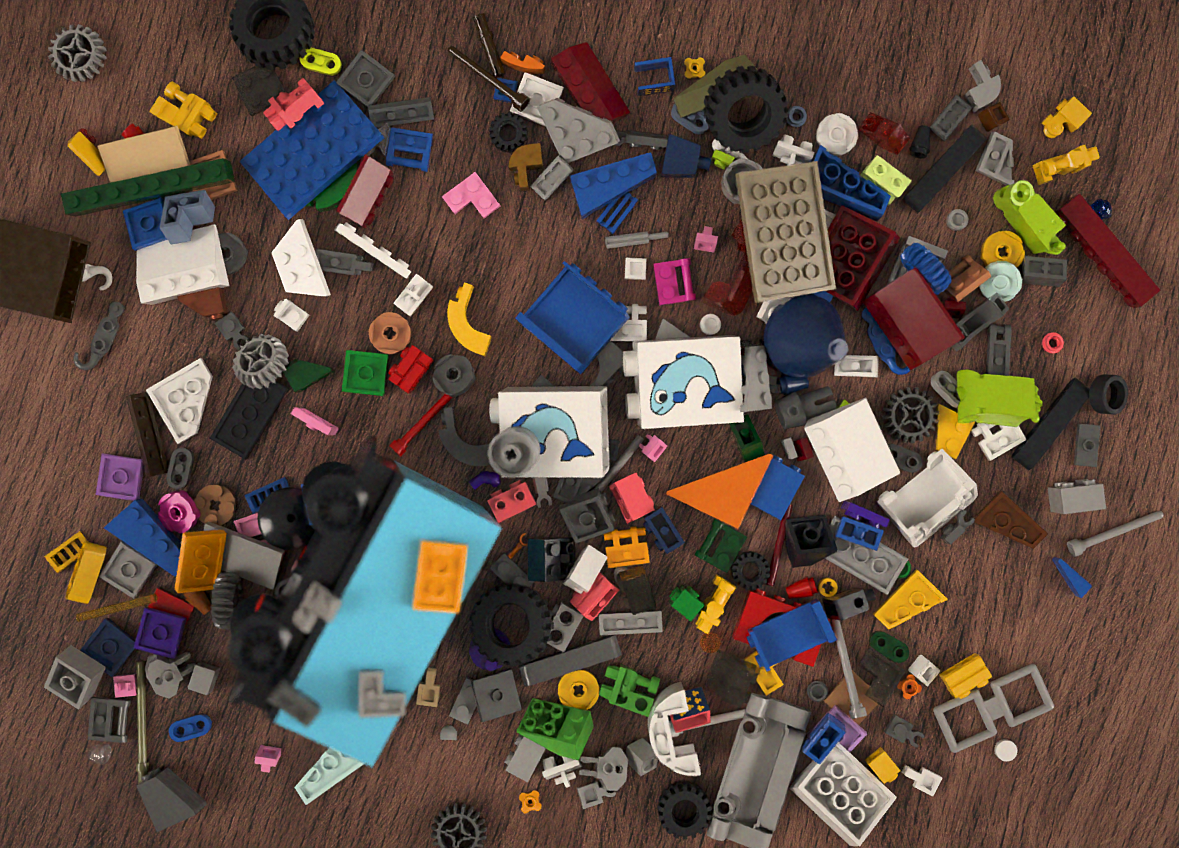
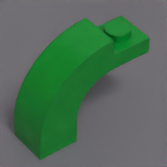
M358 160L305 207H314V204H316V209L319 212L337 208L360 166V161Z

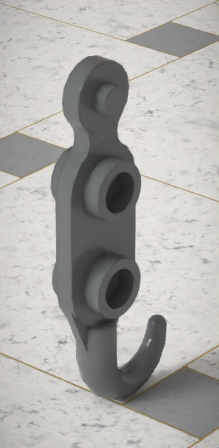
M111 303L109 306V316L101 320L91 342V358L89 362L82 364L78 359L79 353H74L73 360L76 367L84 371L91 370L109 352L119 330L117 319L125 311L122 303Z

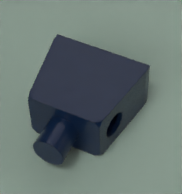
M669 134L661 177L695 178L697 168L709 170L711 158L699 156L701 149L699 144Z

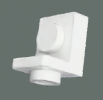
M287 299L281 300L274 309L275 314L273 315L297 332L309 317L308 313Z

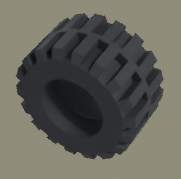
M677 781V785H668L669 789H664L662 791L663 795L658 800V814L662 827L666 828L668 834L671 835L672 833L678 839L679 836H682L683 840H688L687 836H692L693 839L698 832L701 835L704 832L703 828H707L709 825L708 821L711 820V806L705 791L702 788L700 789L695 783L692 785L690 781H685V783ZM681 800L692 801L697 807L695 814L686 820L676 818L672 814V808L677 802Z

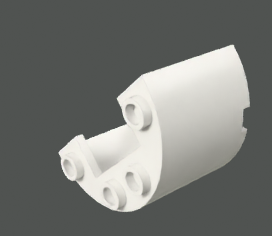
M677 682L666 687L654 699L648 717L650 742L658 759L668 768L679 774L697 776L701 775L694 744L673 747L667 715L688 711L682 682Z

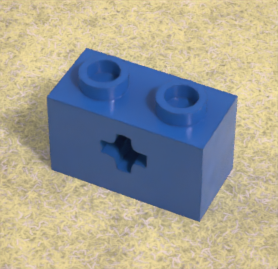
M842 516L834 537L877 551L884 530Z

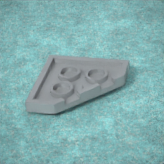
M555 98L537 107L559 156L567 163L620 142L611 121L596 117L591 112L578 106L569 105L560 98Z

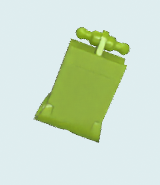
M1025 180L1001 187L994 193V204L1004 212L1005 218L1033 254L1045 252L1058 255L1066 248V244L1061 242L1056 236L1066 226L1065 223L1044 199L1034 192L1033 186Z
M959 370L957 372V392L960 399L957 406L958 423L965 424L976 421L977 423L1018 427L1027 419H1031L1035 423L1039 422L1040 407L1043 404L1037 393L1038 387L1034 385V378L992 374L980 375L972 370Z

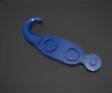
M863 309L861 316L869 324L867 334L878 357L897 375H904L911 370L908 367L899 368L897 366L895 348L868 309Z

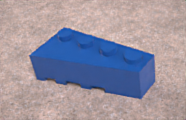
M820 145L812 162L817 161L823 199L839 206L843 205L878 222L884 215L891 196L870 180L864 179L859 175V172L846 166L841 162L840 158L831 155L826 151V148Z
M651 152L570 175L582 220L595 211L604 208L617 198L623 197L628 192L654 179L657 171Z
M143 499L134 500L104 527V529L173 576H177L181 541L173 532L167 530L162 525L158 515Z

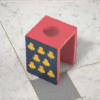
M702 687L685 691L688 706L687 712L669 715L676 733L711 723L710 708Z

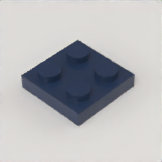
M105 618L80 651L105 666L104 672L110 677H114L135 651V648H133L135 639L109 618Z

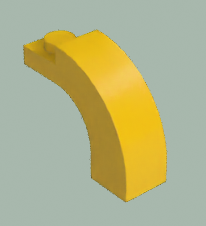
M464 283L463 287L459 286L456 298L459 299L458 302L449 300V326L455 338L465 348L486 357L492 336L478 332L469 325L466 310L474 287Z

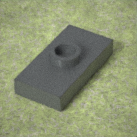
M956 94L930 125L931 130L945 141L973 107Z
M1077 424L1074 465L1097 467L1100 425Z

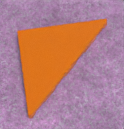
M767 454L667 491L666 495L739 529L773 455Z

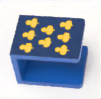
M671 57L635 62L634 72L667 68L669 82L639 86L638 96L674 91L675 79Z

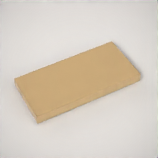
M178 126L98 145L110 183L190 166Z

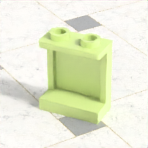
M878 155L860 174L864 179L870 180L891 196L888 206L895 197L899 198L911 182L909 178Z

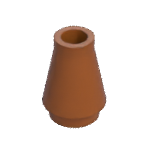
M204 591L183 593L186 597L185 600L201 611L203 615L212 609V604Z

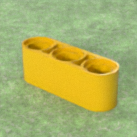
M84 541L65 596L67 600L84 604L89 603L106 555V546Z

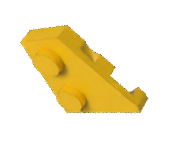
M937 404L936 411H939V415H937L939 422L936 423V450L943 449L951 458L957 459L975 422L958 423L957 412Z

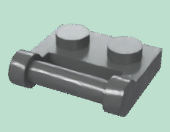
M92 697L87 740L127 742L128 707L131 705V699ZM114 706L119 707L117 734H112Z

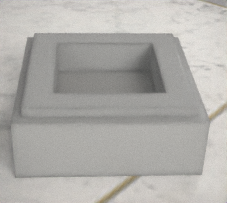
M791 437L781 439L787 459L797 458L798 456Z

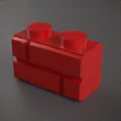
M414 345L410 348L407 346L400 355L402 357L398 365L395 363L388 372L390 375L388 379L408 394L412 393L434 362V359Z

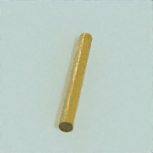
M152 594L76 614V620L81 622L157 602V596Z

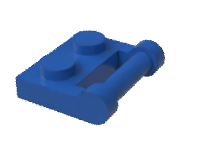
M391 127L386 166L393 167V165L418 168L421 171L428 172L433 134ZM395 151L423 155L422 161L395 157Z

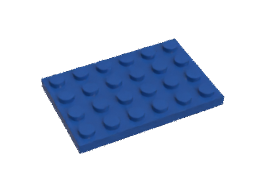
M335 80L317 94L324 102L321 107L317 108L314 104L303 113V117L299 121L294 122L296 125L293 128L285 125L281 130H275L240 160V163L288 220L385 138L346 92L336 84Z

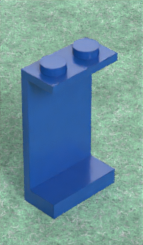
M817 599L748 629L749 636L746 637L751 649L756 648L758 655L755 658L759 667L764 666L766 671H770L771 666L826 641L829 644L837 641L823 607Z

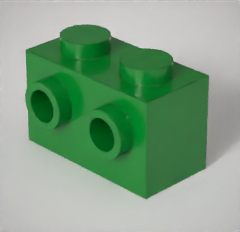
M683 585L680 588L676 586L669 595L671 606L689 621H692L704 607L703 602L698 598L700 596L698 592L689 585L687 588Z

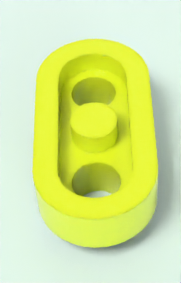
M312 47L305 50L307 54L303 59L299 57L304 68L325 75L334 76L342 68L341 60L336 54ZM310 57L315 58L313 63L308 62ZM329 63H335L333 68H328Z

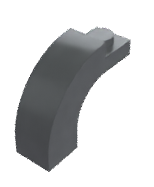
M998 293L977 305L955 322L965 336L964 339L951 346L956 352L963 348L976 334L1004 316L1009 310Z
M454 407L444 408V413H441L442 425H446L447 429L438 431L446 450L454 458L465 464L473 466L491 465L488 458L489 444L475 446L466 443L457 431Z

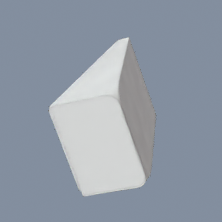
M846 355L835 363L834 376L878 378L879 357Z

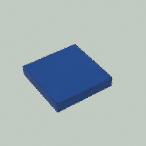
M163 198L123 210L133 250L136 251L167 240L160 229L165 202Z

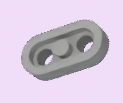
M946 371L937 372L931 377L933 389L951 406L957 408L960 402L957 392V381Z

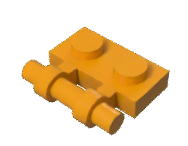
M633 526L630 529L619 531L614 529V531L604 534V541L613 540L614 545L605 547L606 556L608 557V568L650 563L647 541L638 542V536L646 535L645 527L637 528ZM632 538L631 544L620 545L619 539Z

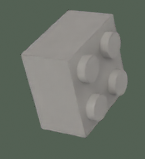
M1095 479L1075 480V484L1074 482L1067 481L1055 482L1054 487H1048L1051 512L1070 514L1106 509L1103 483H1095Z
M70 645L56 656L44 688L75 708L80 709L94 697L106 667Z

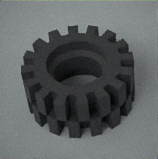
M503 112L501 116L497 115L495 120H492L491 127H489V135L497 149H501L502 152L508 151L512 153L513 150L524 145V142L527 140V127L519 115L516 113L514 115L512 112H508V114ZM505 125H512L517 131L516 136L511 140H505L500 135V131Z
M753 551L743 552L741 555H738L731 567L733 579L740 587L746 590L760 589L764 583H767V579L770 577V567L767 560L759 553ZM747 563H755L758 566L759 571L755 578L748 579L743 575V567Z

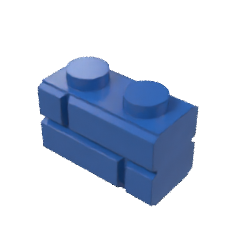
M827 713L810 734V738H807L802 744L803 752L816 763L821 764L846 733L845 725L833 715Z

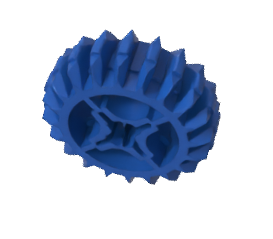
M913 243L900 255L901 262L907 269V272L917 267L936 295L946 290L952 282L949 271L935 254L931 253L925 246Z

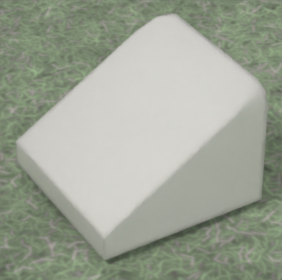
M919 655L908 668V671L927 687L940 672L923 655Z

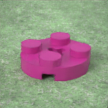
M184 490L173 491L164 495L158 506L160 505L158 517L162 525L171 532L183 533L192 529L201 515L193 499ZM177 509L180 511L181 515H176L175 512L177 511Z

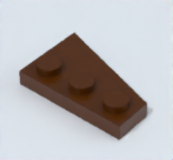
M1001 490L974 517V523L980 524L1033 549L1048 535L1041 526Z

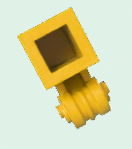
M1074 96L1068 101L1064 99L1056 107L1058 111L1054 115H1048L1043 120L1044 134L1048 138H1055L1063 132L1064 127L1072 133L1092 113Z

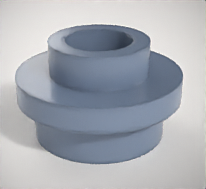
M793 106L788 110L786 121L790 126L800 127L805 123L807 114L802 107ZM798 114L799 120H794L792 115Z

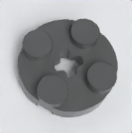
M218 233L221 250L230 249V257H225L223 260L227 275H232L244 266L248 250L238 236L232 233Z
M446 355L435 364L433 383L440 392L449 397H456L465 393L476 380L473 365L464 356ZM452 371L458 372L456 379H449Z

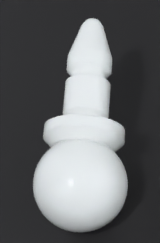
M716 139L713 140L712 148L714 151L715 149L735 157L737 160L742 158L748 159L743 153L731 151L729 147H723Z

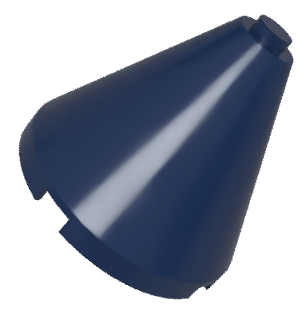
M804 294L790 297L791 299L783 305L779 304L770 315L764 331V348L772 361L771 364L781 373L793 378L816 376L843 359L848 351L842 320L836 308L821 297Z

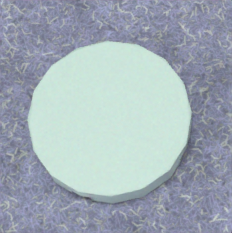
M996 261L985 267L991 277L979 286L981 293L986 298L998 293L1002 300L1006 302L1012 300L1022 288V277L1019 269L1014 264L1007 261Z

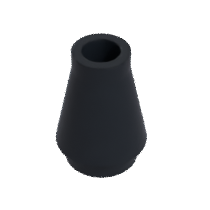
M924 125L918 127V131L909 148L911 156L923 159L930 153V127Z

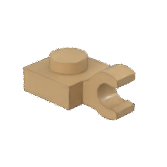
M428 667L425 683H419L417 705L438 706L440 685L434 684L436 668Z

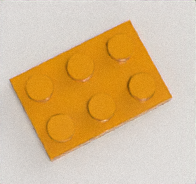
M223 529L183 532L175 583V591L177 593L213 590L215 579L221 572L227 533Z
M421 540L413 609L459 613L467 554L466 544Z

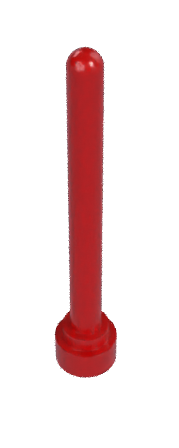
M444 394L401 439H394L389 446L401 457L407 451V444L453 397Z

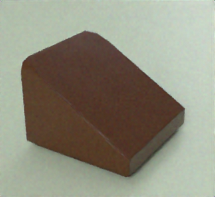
M1001 102L986 108L978 114L987 132L1010 120Z

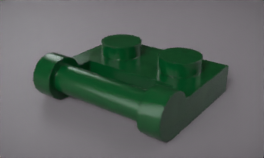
M714 518L710 532L701 548L694 555L728 573L747 536ZM721 529L725 533L712 557L707 555V552Z

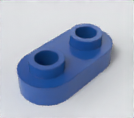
M197 714L177 720L170 726L169 736L175 742H183L203 736L210 731L212 721L206 714ZM203 721L205 726L200 727L198 722ZM179 727L184 728V733L179 732Z

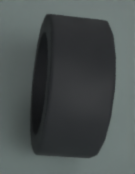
M1102 374L1097 376L1093 380L1089 392L1092 408L1101 414L1115 415L1120 413L1128 399V388L1125 380L1118 375ZM1110 385L1111 398L1109 403H1107L1106 393Z

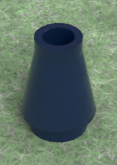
M782 375L777 378L776 387L779 394L788 395L792 392L807 389L809 381L808 378H793L788 375Z

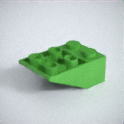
M532 698L517 729V733L559 756L579 760L594 726L591 711Z

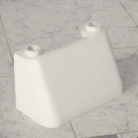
M943 449L931 453L927 458V467L896 493L894 491H885L879 496L877 501L880 508L913 547L922 544L961 510L970 505L978 496L977 484Z

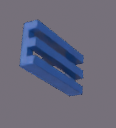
M630 193L624 195L625 198L606 223L603 221L619 198L610 202L597 219V223L612 234L615 233L638 202V199L632 197ZM628 200L632 201L614 226L610 227L609 225Z

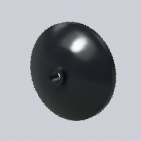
M294 487L281 488L272 492L262 502L258 512V527L264 539L272 546L282 550H296L309 544L316 529L309 525L302 489ZM289 514H293L295 516V520L293 522H289L287 520V516Z

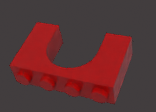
M758 588L754 591L748 590L732 637L735 640L749 644L746 638L749 636L748 629L763 623L773 613H786L803 604L795 601L793 605L786 603V598L774 595V598L766 596L767 592ZM821 644L791 658L797 662L814 667Z

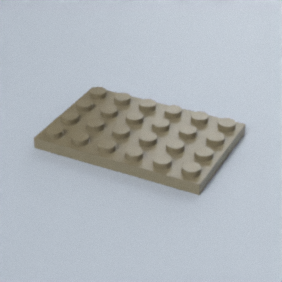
M817 161L736 173L755 303L836 289Z

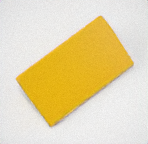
M77 132L68 140V147L97 176H100L105 170V166L99 150L81 132Z

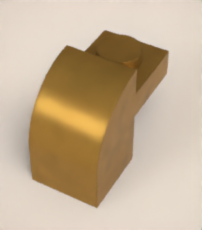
M540 143L527 144L517 148L509 160L510 171H518V173H514L515 186L519 185L520 191L529 190L527 169L543 168Z

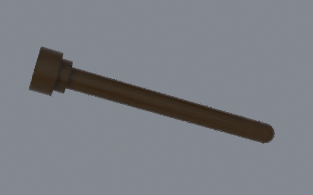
M454 46L448 47L449 54L511 99L513 107L518 111L522 112L528 106L530 98L524 93L520 94L519 92L515 93Z

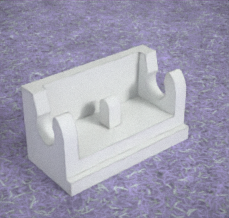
M587 545L581 551L563 584L580 594L583 591L588 592L608 557L592 546Z

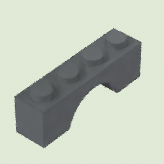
M612 341L597 355L600 371L597 379L590 386L608 387L615 380L612 376L617 371L619 373L623 371V351Z

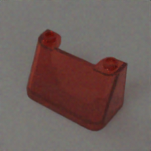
M741 219L731 235L737 241L736 250L744 253L729 285L720 281L711 284L701 300L702 303L731 316L738 315L743 311L753 290Z

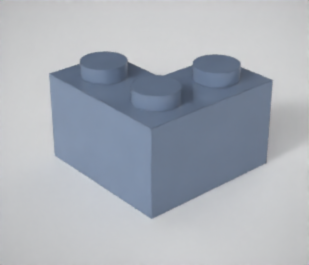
M200 190L165 197L160 229L171 245L191 241L194 225L213 222L215 206L206 191Z

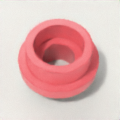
M1054 332L1046 334L1042 340L1043 349L1048 353H1057L1064 345L1062 336ZM1051 339L1055 341L1054 347L1049 345Z

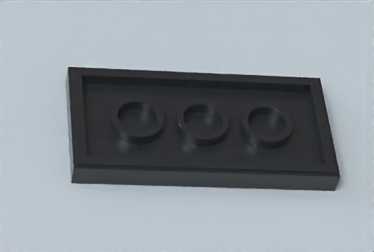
M276 380L275 383L270 382L269 387L263 386L261 389L256 387L252 389L242 384L209 439L247 460L289 388Z

